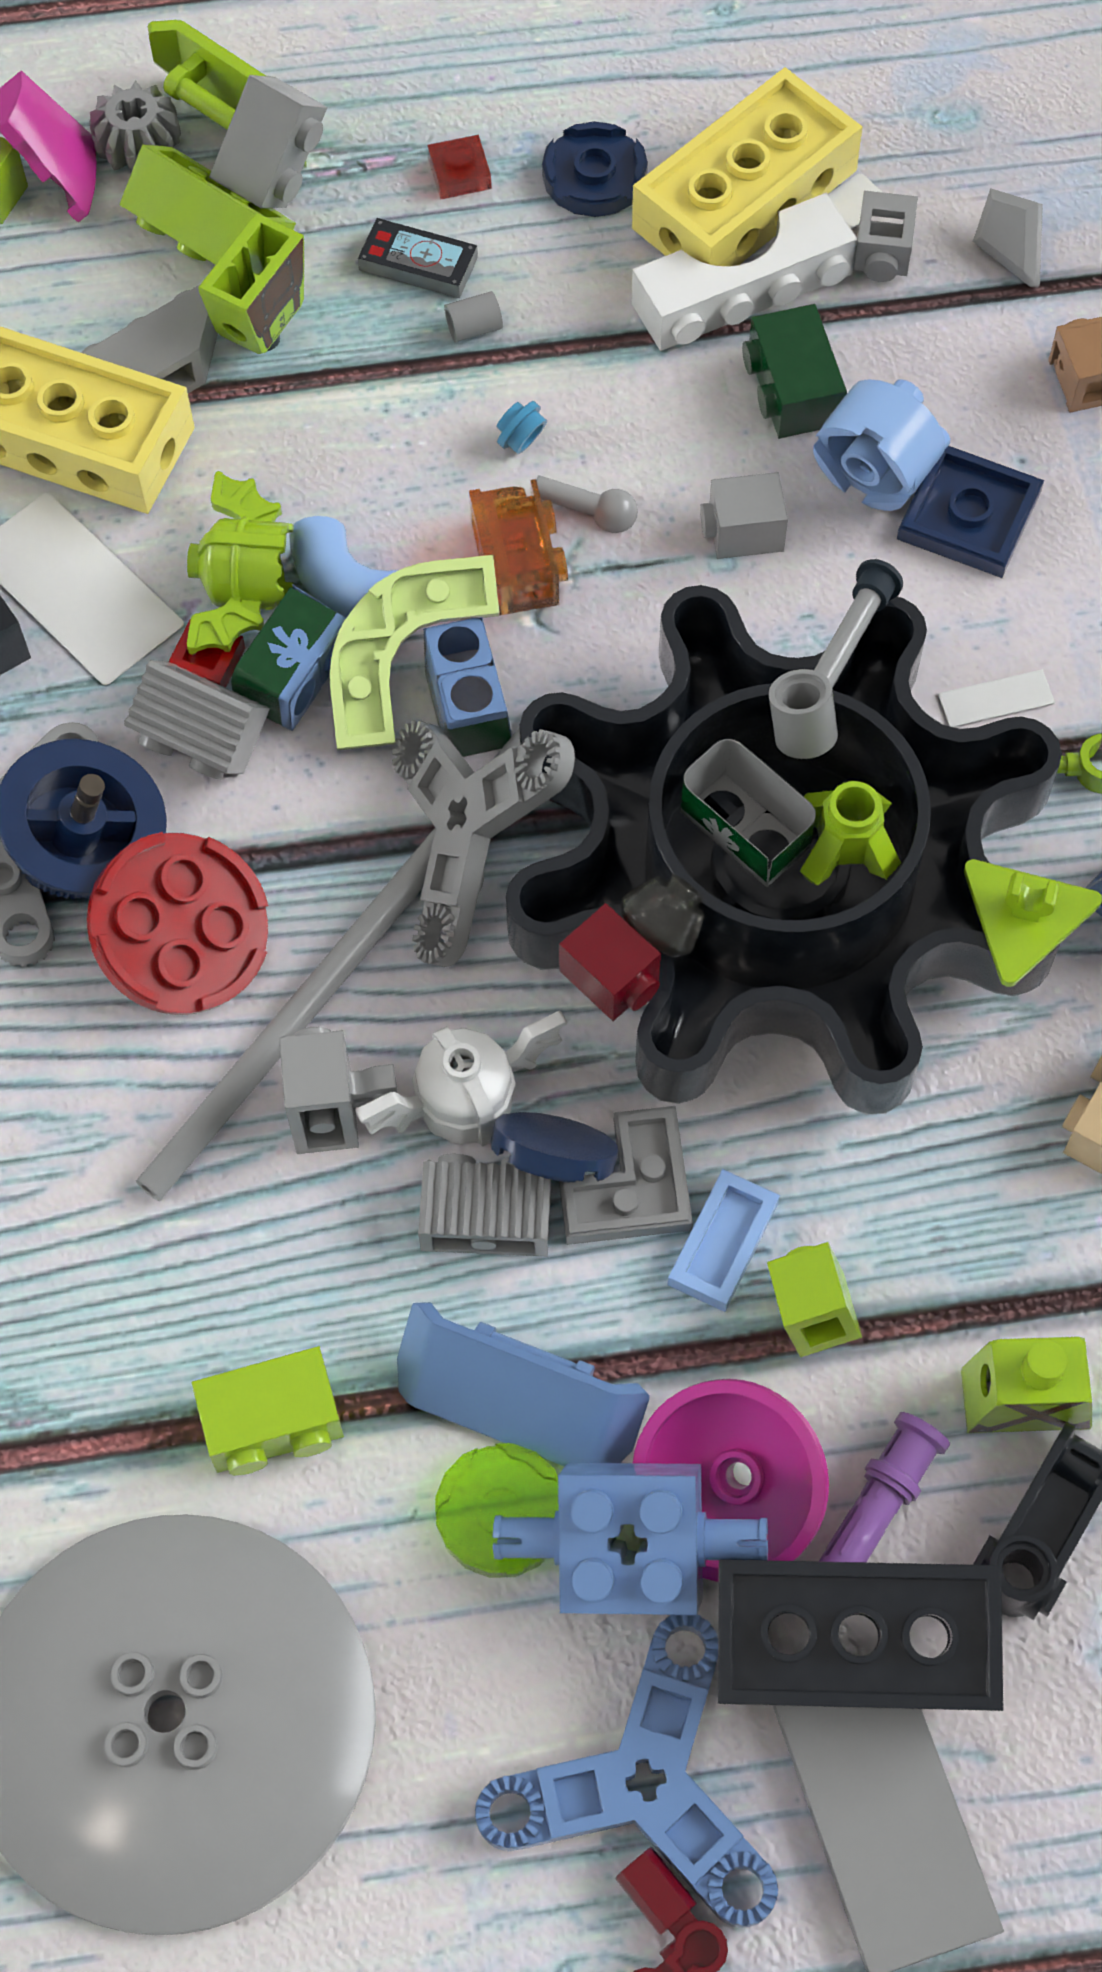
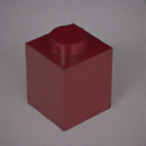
M606 903L559 943V971L613 1022L628 1008L632 1011L641 1009L651 1000L660 986L661 953Z

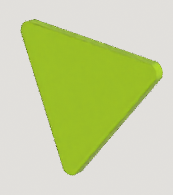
M971 859L965 864L964 874L1000 982L1006 987L1015 986L1089 918L1102 903L1101 894L1094 890Z

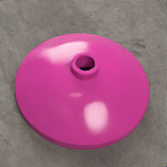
M716 1379L692 1385L679 1391L658 1407L639 1436L632 1463L701 1464L702 1512H706L707 1519L767 1518L768 1534L766 1540H768V1561L796 1560L816 1536L822 1524L828 1502L829 1477L826 1458L819 1439L807 1419L793 1404L773 1390L757 1383L738 1379ZM737 1462L745 1464L750 1469L751 1481L749 1485L740 1484L735 1479L733 1469ZM707 1560L706 1567H702V1578L719 1582V1560Z

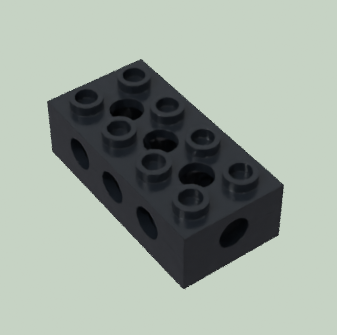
M719 1560L718 1704L1004 1711L1001 1565ZM782 1614L797 1615L808 1627V1643L802 1651L796 1654L780 1653L774 1649L769 1641V1626L776 1617ZM849 1616H864L871 1620L877 1629V1645L866 1656H855L848 1653L839 1641V1627L842 1621ZM920 1617H932L938 1620L946 1630V1647L935 1658L920 1655L911 1645L910 1629L915 1620Z

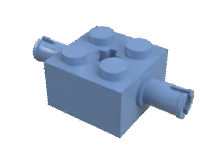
M567 1463L558 1475L559 1511L555 1512L554 1518L504 1517L503 1515H495L493 1523V1538H498L497 1543L493 1544L494 1559L554 1558L555 1565H559L560 1613L697 1615L703 1600L702 1567H706L707 1560H768V1540H766L768 1534L767 1518L707 1519L706 1512H702L701 1464ZM625 1524L634 1525V1532L637 1537L647 1538V1540L642 1541L638 1551L628 1550L626 1541L617 1540L616 1538L620 1535Z

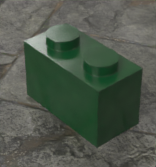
M816 304L751 317L749 341L743 342L742 353L747 373L749 375L756 374L760 384L757 388V396L763 418H772L778 439L820 430L846 396L847 389Z

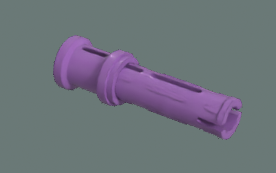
M900 1412L894 1421L898 1429L879 1459H870L866 1465L864 1477L868 1482L818 1562H867L902 1504L909 1505L911 1501H916L921 1493L918 1483L936 1454H945L950 1446L949 1440L924 1420L912 1414Z

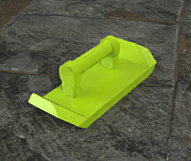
M163 20L148 23L147 28L153 62L168 74L163 84L164 92L175 100H183L228 130L249 75H266L184 21Z

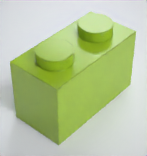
M320 1346L191 1382L209 1457L217 1473L228 1470L229 1474L233 1476L250 1474L268 1465L267 1459L290 1452H293L295 1457L300 1458L317 1455L332 1447V1440L344 1437Z

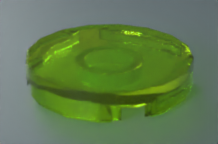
M497 1443L495 1446H486L479 1450L476 1448L462 1454L445 1472L435 1496L436 1527L447 1552L465 1569L489 1578L517 1577L539 1567L547 1559H494L493 1544L497 1543L498 1538H493V1523L495 1515H503L504 1517L554 1518L555 1512L559 1511L558 1475L555 1469L537 1452L513 1443Z

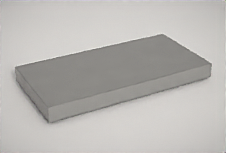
M773 1705L866 1972H893L1004 1932L922 1709Z

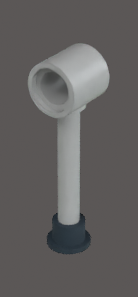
M869 559L860 564L856 571L857 583L852 591L854 601L814 670L799 669L787 672L772 683L769 689V701L775 741L779 750L787 756L798 759L814 758L829 751L836 743L838 730L832 688L874 613L883 610L888 601L896 598L903 588L901 574L888 562L879 559Z

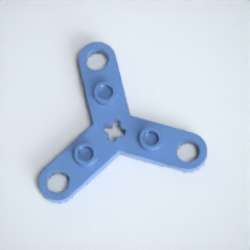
M697 1614L669 1615L668 1618L659 1623L653 1634L619 1750L540 1767L536 1770L503 1776L490 1781L481 1791L475 1808L476 1823L482 1837L497 1849L516 1851L635 1824L722 1922L737 1928H748L765 1920L773 1910L778 1896L777 1878L771 1866L685 1772L718 1660V1636L710 1622ZM685 1630L695 1633L701 1638L705 1647L703 1658L698 1664L692 1665L689 1668L687 1666L680 1667L678 1664L675 1665L667 1657L668 1655L665 1650L666 1642L672 1634L678 1631ZM640 1763H648L652 1774L663 1773L666 1779V1783L657 1786L656 1799L653 1801H644L640 1791H628L626 1787V1781L635 1778L636 1765ZM504 1794H517L523 1797L530 1806L531 1815L528 1823L516 1833L506 1834L503 1831H499L490 1819L492 1804L498 1797ZM737 1869L751 1871L758 1877L762 1885L761 1901L754 1908L745 1911L734 1909V1907L727 1904L726 1899L723 1897V1879L728 1873Z

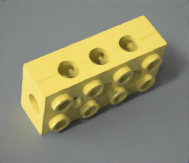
M784 67L633 185L632 229L665 256L683 250L691 257L710 265H740L776 236L778 211L826 192L829 194L857 171L863 126Z
M0 326V465L149 514L195 428L187 388Z

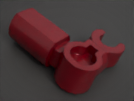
M653 1847L648 1848L622 1870L615 1879L657 1933L661 1936L669 1930L675 1939L659 1952L664 1961L658 1967H644L634 1972L719 1971L726 1962L728 1955L727 1939L722 1930L714 1923L704 1920L698 1921L690 1910L697 1904Z

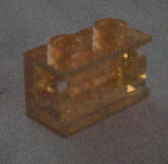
M536 479L530 480L531 496L528 497L524 488L515 486L483 492L480 489L469 491L471 526L478 556L493 555L499 616L559 605V582L568 581V570L563 547L553 548L550 534H556L557 532L551 500L541 501Z

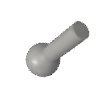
M538 475L532 493L534 498L594 516L596 524L601 529L611 533L628 530L634 525L638 515L635 499L628 492L621 489H609L602 494H597Z

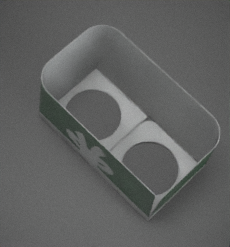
M731 739L717 742L686 770L680 812L764 886L768 887L811 847L815 823V809L813 805L740 742ZM716 791H728L737 795L745 807L742 821L737 826L732 827L703 802L706 796ZM762 830L779 832L789 842V845L772 860L770 869H768V857L748 841L753 834Z

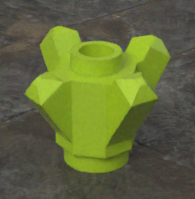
M849 781L837 786L834 791L807 793L804 796L815 809L814 827L818 830V841L800 870L809 882L819 885L830 877L837 865L864 864L868 868L869 873L887 879L901 864L883 826L884 813L892 803L876 792L870 785L859 781Z

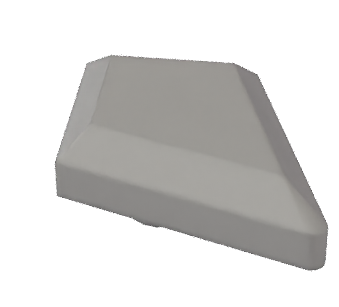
M990 188L973 242L1028 286L1038 288L1040 286L1043 204Z

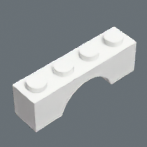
M826 192L778 211L776 240L765 254L749 263L737 266H715L701 262L683 250H679L632 269L631 304L660 352L678 344H689L705 333L725 325L739 324L750 315L775 305H786L798 296L820 287L838 284L845 277L853 274L857 238Z

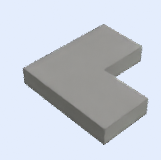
M676 1106L615 1112L613 1121L619 1151L620 1171L613 1172L601 1181L596 1180L595 1174L584 1175L583 1181H576L575 1183L559 1181L567 1245L692 1231L693 1221Z

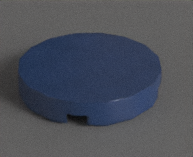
M596 121L574 124L563 130L562 137L558 138L555 143L553 138L546 146L542 161V177L545 189L555 203L574 214L591 217L616 214L633 205V185L648 173V161L644 146L636 138L635 143L632 138L626 136L625 129L615 124Z
M516 1112L503 1114L495 1120L490 1140L491 1149L497 1156L503 1154L504 1150L510 1153L508 1162L515 1165V1168L542 1178L572 1183L583 1181L585 1172H595L594 1177L597 1181L604 1180L614 1172L619 1152L616 1142L605 1133L568 1118L543 1113Z

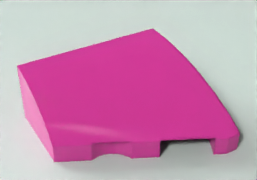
M21 70L0 87V132L12 147L25 158L30 168L43 183L51 178L64 190L68 203L67 212L79 223L89 214L95 190L97 160L92 134Z

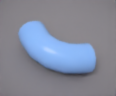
M327 516L303 518L294 523V530L289 533L290 550L302 585L315 599L346 618L371 587L388 575L399 571L376 570L358 563L349 552L346 529L343 523L337 519Z

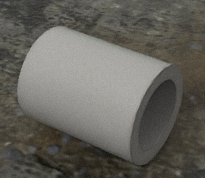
M492 291L444 305L447 325L454 342L503 328L500 307Z

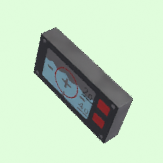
M376 218L359 254L358 266L359 271L460 298L478 259V248L475 244Z

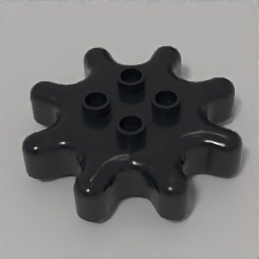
M704 585L685 587L673 593L664 604L660 619L659 661L668 688L657 699L639 709L619 711L602 707L576 695L559 692L539 697L532 701L523 711L519 724L520 745L525 742L524 740L527 737H532V732H539V729L563 735L571 741L575 753L572 775L566 786L550 798L549 801L572 810L585 819L591 829L578 847L565 854L533 863L520 870L510 881L506 893L509 944L517 957L524 963L540 970L559 969V943L606 903L661 953L660 986L648 1002L640 1018L637 1029L635 1059L639 1080L644 1088L659 1101L680 1104L698 1098L713 1083L727 1054L735 1044L750 1036L780 1034L798 1038L816 1051L825 1065L836 1093L848 1107L865 1115L886 1114L901 1105L910 1094L923 1049L920 1032L906 998L913 988L929 979L952 977L968 981L993 993L1017 996L1030 992L1040 986L1050 972L1060 944L1015 986L1006 987L1000 982L964 874L965 864L971 859L990 863L984 855L982 839L993 833L1024 824L1037 816L1045 807L1061 761L1062 751L1059 739L1043 723L1022 716L1005 718L979 727L958 729L943 725L924 712L912 697L911 689L916 681L927 627L925 618L919 609L902 597L889 600L883 610L874 613L833 686L838 730L837 741L829 751L814 758H793L781 752L777 747L769 701V689L778 677L787 672L799 669L814 670L825 651L815 656L798 658L769 653L756 645L748 634L739 611L730 597L717 588ZM731 739L745 746L803 797L807 793L834 791L837 786L849 781L866 783L892 803L884 813L883 826L901 864L887 879L869 873L868 868L864 864L837 865L828 879L819 885L812 884L804 877L800 870L818 841V830L814 827L811 847L773 883L766 887L680 812L684 774L714 744L721 740ZM546 755L542 766V772L547 773L544 770V767H550L551 763H547L546 761L547 758H552V756ZM716 791L706 796L703 800L704 803L732 827L737 826L744 817V804L734 793ZM773 830L756 832L748 840L768 857V869L771 868L772 860L789 845L788 840L782 834Z

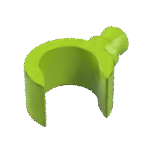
M1102 733L1089 737L1083 743L1080 752L1065 753L1064 756H1061L1057 774L1064 773L1065 776H1076L1082 786L1099 794H1102V771L1092 765L1090 758L1095 755L1100 747Z

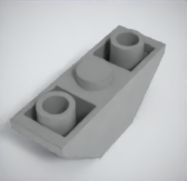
M198 285L191 290L179 293L172 301L148 315L134 319L124 329L99 343L86 347L81 353L184 386L189 394L206 383L218 333L215 331L205 308Z

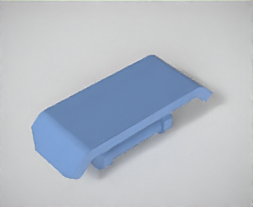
M431 1302L413 1303L397 1356L398 1389L408 1404L564 1467L567 1463H621L633 1451L650 1399L649 1394L638 1383L613 1385L593 1377L594 1365L581 1360L575 1363L500 1334L496 1332V1327L480 1322L475 1330L446 1320Z

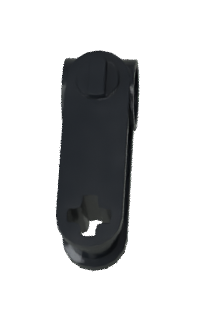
M1068 1422L1063 1426L999 1540L989 1535L973 1565H1001L1002 1614L1009 1617L1026 1616L1034 1620L1038 1612L1048 1617L1067 1581L1059 1576L1102 1501V1450L1075 1435V1426ZM1018 1563L1026 1567L1033 1577L1034 1587L1030 1589L1013 1587L1007 1582L1003 1574L1002 1565Z

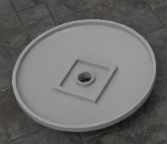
M188 1514L160 1515L112 1526L81 1540L42 1567L19 1590L0 1616V1852L9 1865L28 1885L47 1900L72 1915L101 1927L135 1934L178 1935L209 1930L237 1921L262 1909L289 1891L317 1865L339 1837L356 1807L366 1781L373 1753L376 1727L372 1672L364 1644L353 1618L339 1595L324 1576L305 1558L286 1544L262 1531L238 1522L210 1516ZM165 1695L177 1696L185 1704V1716L182 1723L176 1729L166 1733L151 1729L148 1723V1712L153 1702Z

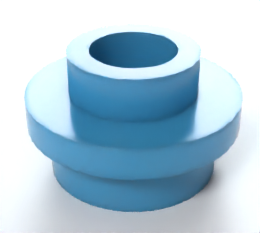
M531 401L525 406L519 402L512 405L496 426L502 432L497 443L503 449L510 447L517 454L527 449L547 424V420L539 413L541 406L535 401Z

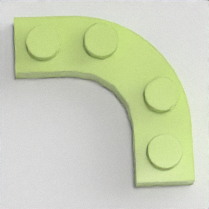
M493 555L436 560L405 567L377 582L355 605L339 630L334 643L330 665V691L337 750L394 745L396 743L389 687L390 669L401 643L420 628L440 622L499 616Z

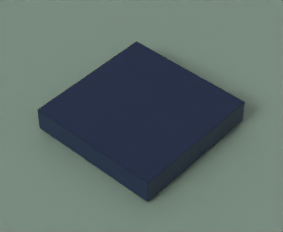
M948 446L917 488L899 526L897 540L1003 578L1042 492L1045 480Z

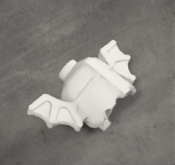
M561 1011L526 1026L515 1044L506 1052L488 1034L467 1028L450 1030L448 1027L440 1029L432 1034L433 1039L422 1049L412 1078L415 1096L404 1097L396 1092H390L357 1108L355 1112L361 1123H365L370 1134H374L381 1128L388 1126L395 1127L398 1133H402L411 1122L423 1117L428 1129L435 1136L442 1137L454 1144L463 1145L465 1143L477 1142L483 1147L491 1143L495 1120L503 1114L511 1113L512 1093L516 1085L513 1072L523 1068L529 1070L537 1066V1057L547 1047L557 1045L562 1041L559 1030L566 1026L568 1022ZM472 1059L473 1062H464L463 1060ZM453 1062H456L458 1065L455 1070L452 1068L454 1066Z

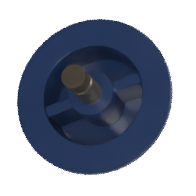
M63 739L42 744L21 756L9 768L0 784V840L3 847L18 866L17 868L22 870V874H25L28 882L38 889H43L44 892L49 891L51 895L57 894L58 897L64 896L66 899L71 897L73 900L76 897L79 899L83 897L89 899L100 873L120 851L140 838L159 832L166 833L167 816L165 805L152 777L129 755L100 742L85 739Z

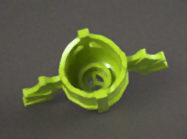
M221 471L215 473L211 493L212 508L234 519L222 518L217 520L202 537L199 544L190 543L187 555L188 577L201 579L211 602L219 607L214 610L196 613L191 617L187 648L188 652L192 655L206 648H219L229 652L235 639L241 634L250 630L260 631L262 629L264 620L260 610H273L278 606L290 587L293 588L294 582H285L280 554L285 553L287 533L293 532L294 525L292 523L275 522L277 517L282 515L281 504L279 502H268L262 498L256 489V483L253 478L238 481L227 477Z

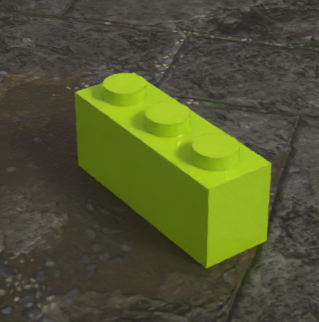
M142 144L119 204L137 216L136 223L141 228L157 235L164 236L167 234L178 241L176 248L183 254L200 261L208 260L215 265L256 213L292 230L296 225V222L273 208H260L209 178L211 170L175 148L168 146Z

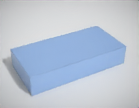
M722 1169L668 1277V1286L726 1312L777 1208L780 1195Z

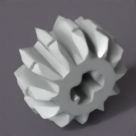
M135 80L130 89L122 90L114 84L112 96H97L96 109L90 112L89 120L93 144L96 152L99 153V157L107 159L114 171L126 165L132 171L142 144L174 148L175 145L180 143L181 130L179 120H177L176 107L172 103L171 97L162 96L157 85L142 90Z

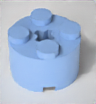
M868 379L858 381L853 385L822 425L816 435L818 440L813 446V453L823 473L844 493L852 485L867 494L862 501L863 504L878 510L893 511L900 509L913 495L950 444V436L939 425L932 413L922 404L924 401L923 394L913 383L899 379L894 384H890L880 380Z

